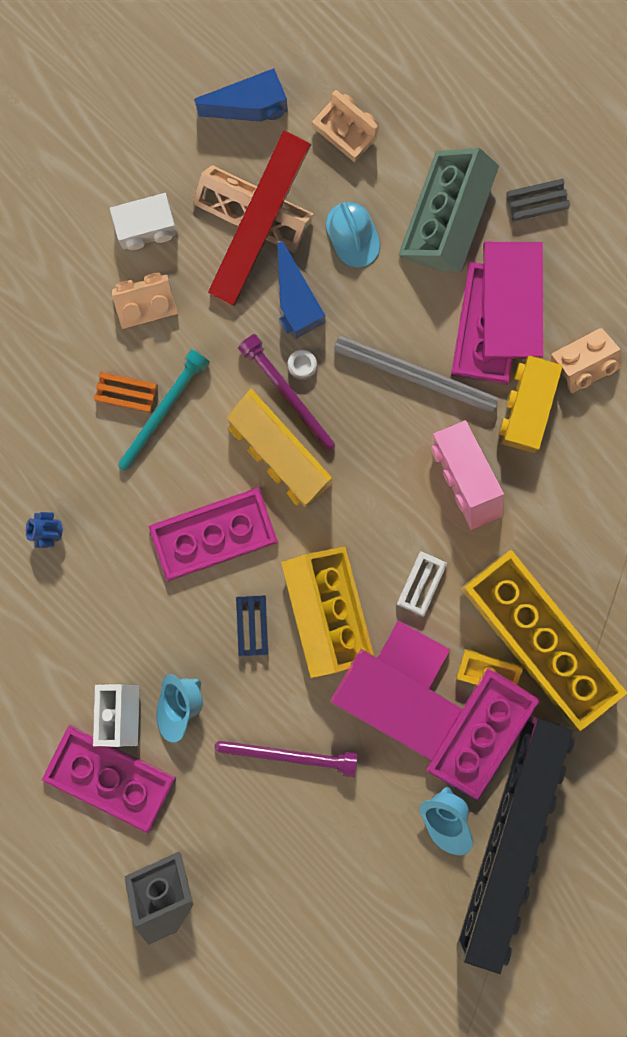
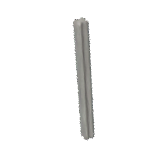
M339 336L335 343L334 351L484 411L493 413L497 407L499 399L496 396L342 336Z

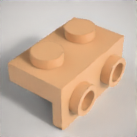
M337 90L331 94V102L312 121V127L354 163L377 139L379 129L376 119L371 114L363 113L356 107L351 97L346 94L342 95Z
M153 273L145 276L144 281L133 283L132 280L118 283L115 289H112V299L122 329L178 314L168 275L161 276V273Z
M601 327L551 354V360L554 363L563 365L561 373L567 380L568 390L570 393H574L580 389L587 388L593 382L605 376L612 375L620 369L621 349Z

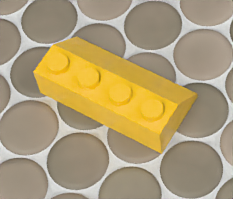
M251 388L227 416V420L230 423L227 429L238 441L243 438L250 447L247 451L258 463L261 460L269 467L266 472L276 484H279L281 481L289 489L286 495L296 506L302 503L306 508L332 485V477Z
M346 546L304 554L281 562L310 677L323 676L349 669L360 649L374 656Z

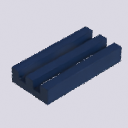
M266 595L236 597L238 655H269ZM248 602L250 649L245 650L243 603ZM254 602H260L262 649H256Z

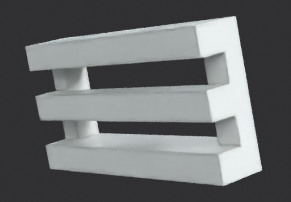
M420 551L396 605L424 617L447 562ZM425 559L428 563L410 603H406V597L421 563ZM433 565H438L439 567L421 608L415 607Z

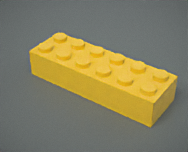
M512 550L502 554L460 588L573 729L581 732L627 694L625 689Z

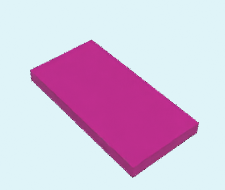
M485 241L483 244V358L526 359L528 356L542 359L543 242Z
M469 262L450 376L508 385L513 358H483V264Z
M259 487L148 526L167 582L278 543Z
M363 649L359 650L330 700L333 704L430 760H433L462 710L459 706Z
M487 667L433 760H430L426 771L479 801L541 701L540 698Z
M69 725L47 767L42 781L149 833L176 777L116 747L93 746L92 735Z

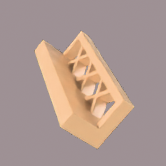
M211 165L201 173L192 204L239 226L244 214L240 216L232 214L227 203L231 201L240 203L245 213L257 186ZM205 187L215 191L219 202L212 204L202 199ZM285 200L271 229L273 233L270 232L266 240L276 245L283 241L287 249L295 253L303 232L310 225L314 214ZM286 225L296 230L292 242L282 237L279 230L280 227Z

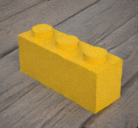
M528 356L524 363L519 362L514 379L518 380L516 391H510L506 407L510 408L508 419H502L498 435H502L500 444L533 454L539 450L563 365L533 356Z

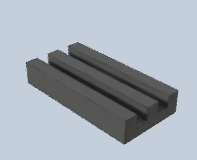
M564 179L508 191L506 196L513 222L569 209L570 202L567 200V190L564 189ZM556 189H557L556 192L547 193V194H543V195H538V196H534V197H530V198H525V199H521V200H517V201L514 200V199H517V198H521V197H525V196H530V195H534V194H539V193H543V192L552 191V190H556ZM560 199L558 203L517 212L519 207Z

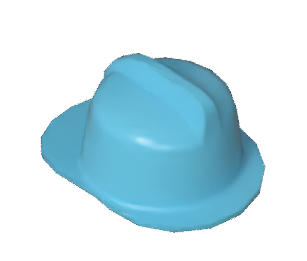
M353 202L340 203L332 208L327 215L326 228L340 260L348 266L356 268L365 267L372 263L379 254L380 241L370 214L363 206Z
M173 674L166 675L163 679L156 718L160 733L171 743L178 742L183 738L189 720L202 710L203 699L201 695V681L199 679H179Z
M445 787L440 793L433 796L431 800H426L420 804L419 812L435 844L442 850L454 855H465L471 851L473 838L467 824L469 809L464 800L454 795L449 787Z

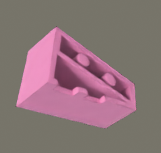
M462 421L434 433V445L431 446V451L436 462L441 461L444 478L448 486H452L458 507L463 512L470 530L503 517L504 493L467 421Z

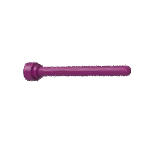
M256 334L246 338L238 346V350L245 358L254 359L324 449L332 451L335 448L334 441L265 356L262 341Z
M218 741L214 746L218 753L337 769V772L343 773V776L355 778L357 753L346 752L345 755L339 754V757L226 741Z

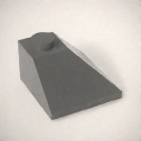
M180 852L124 876L134 928L148 945L176 933L194 905Z

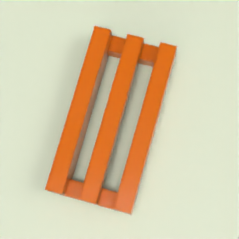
M100 372V380L96 387L97 392L93 399L95 402L152 414L158 388L156 383ZM106 381L150 390V393L106 385ZM106 391L148 400L147 405L103 396Z

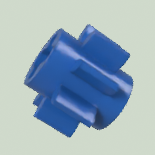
M53 512L34 513V519L30 518L26 523V537L29 541H35V548L54 547V541H59L62 537V523L59 519H54Z

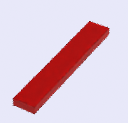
M283 130L208 293L233 306L236 305L311 147L309 142Z

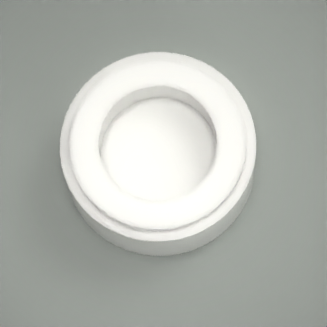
M297 350L288 359V369L294 378L306 380L315 374L317 361L310 351Z

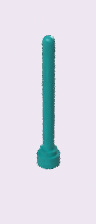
M193 349L189 351L185 357L187 361L184 363V370L118 463L119 469L125 471L131 466L195 374L198 375L200 371H205L210 361Z

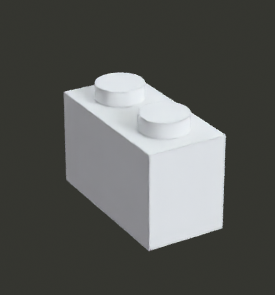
M166 193L110 207L117 238L123 250H138L144 247L146 243L154 241L163 243L171 240L172 236L178 235Z
M95 685L93 746H138L140 685Z

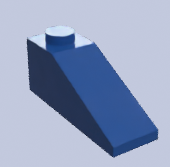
M275 68L194 99L199 117L262 122L267 119L276 120L283 116L285 112H288L287 98Z
M281 241L277 243L282 315L279 321L287 334L291 332L294 338L297 339L324 324L326 315L284 242Z

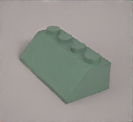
M480 148L436 151L398 255L401 258L438 271L461 272L499 165Z

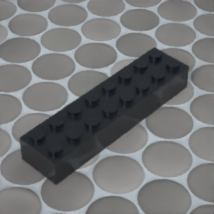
M531 715L521 731L457 942V947L464 963L497 974H501L503 965L507 966L509 964L512 948L509 947L512 935L516 936L520 928L521 917L518 914L521 904L525 905L529 898L530 886H527L530 874L534 875L539 864V856L536 855L539 844H544L548 834V826L545 825L548 814H553L557 804V796L554 795L557 784H562L566 774V766H563L566 754H571L574 747L575 737L572 736L573 730Z

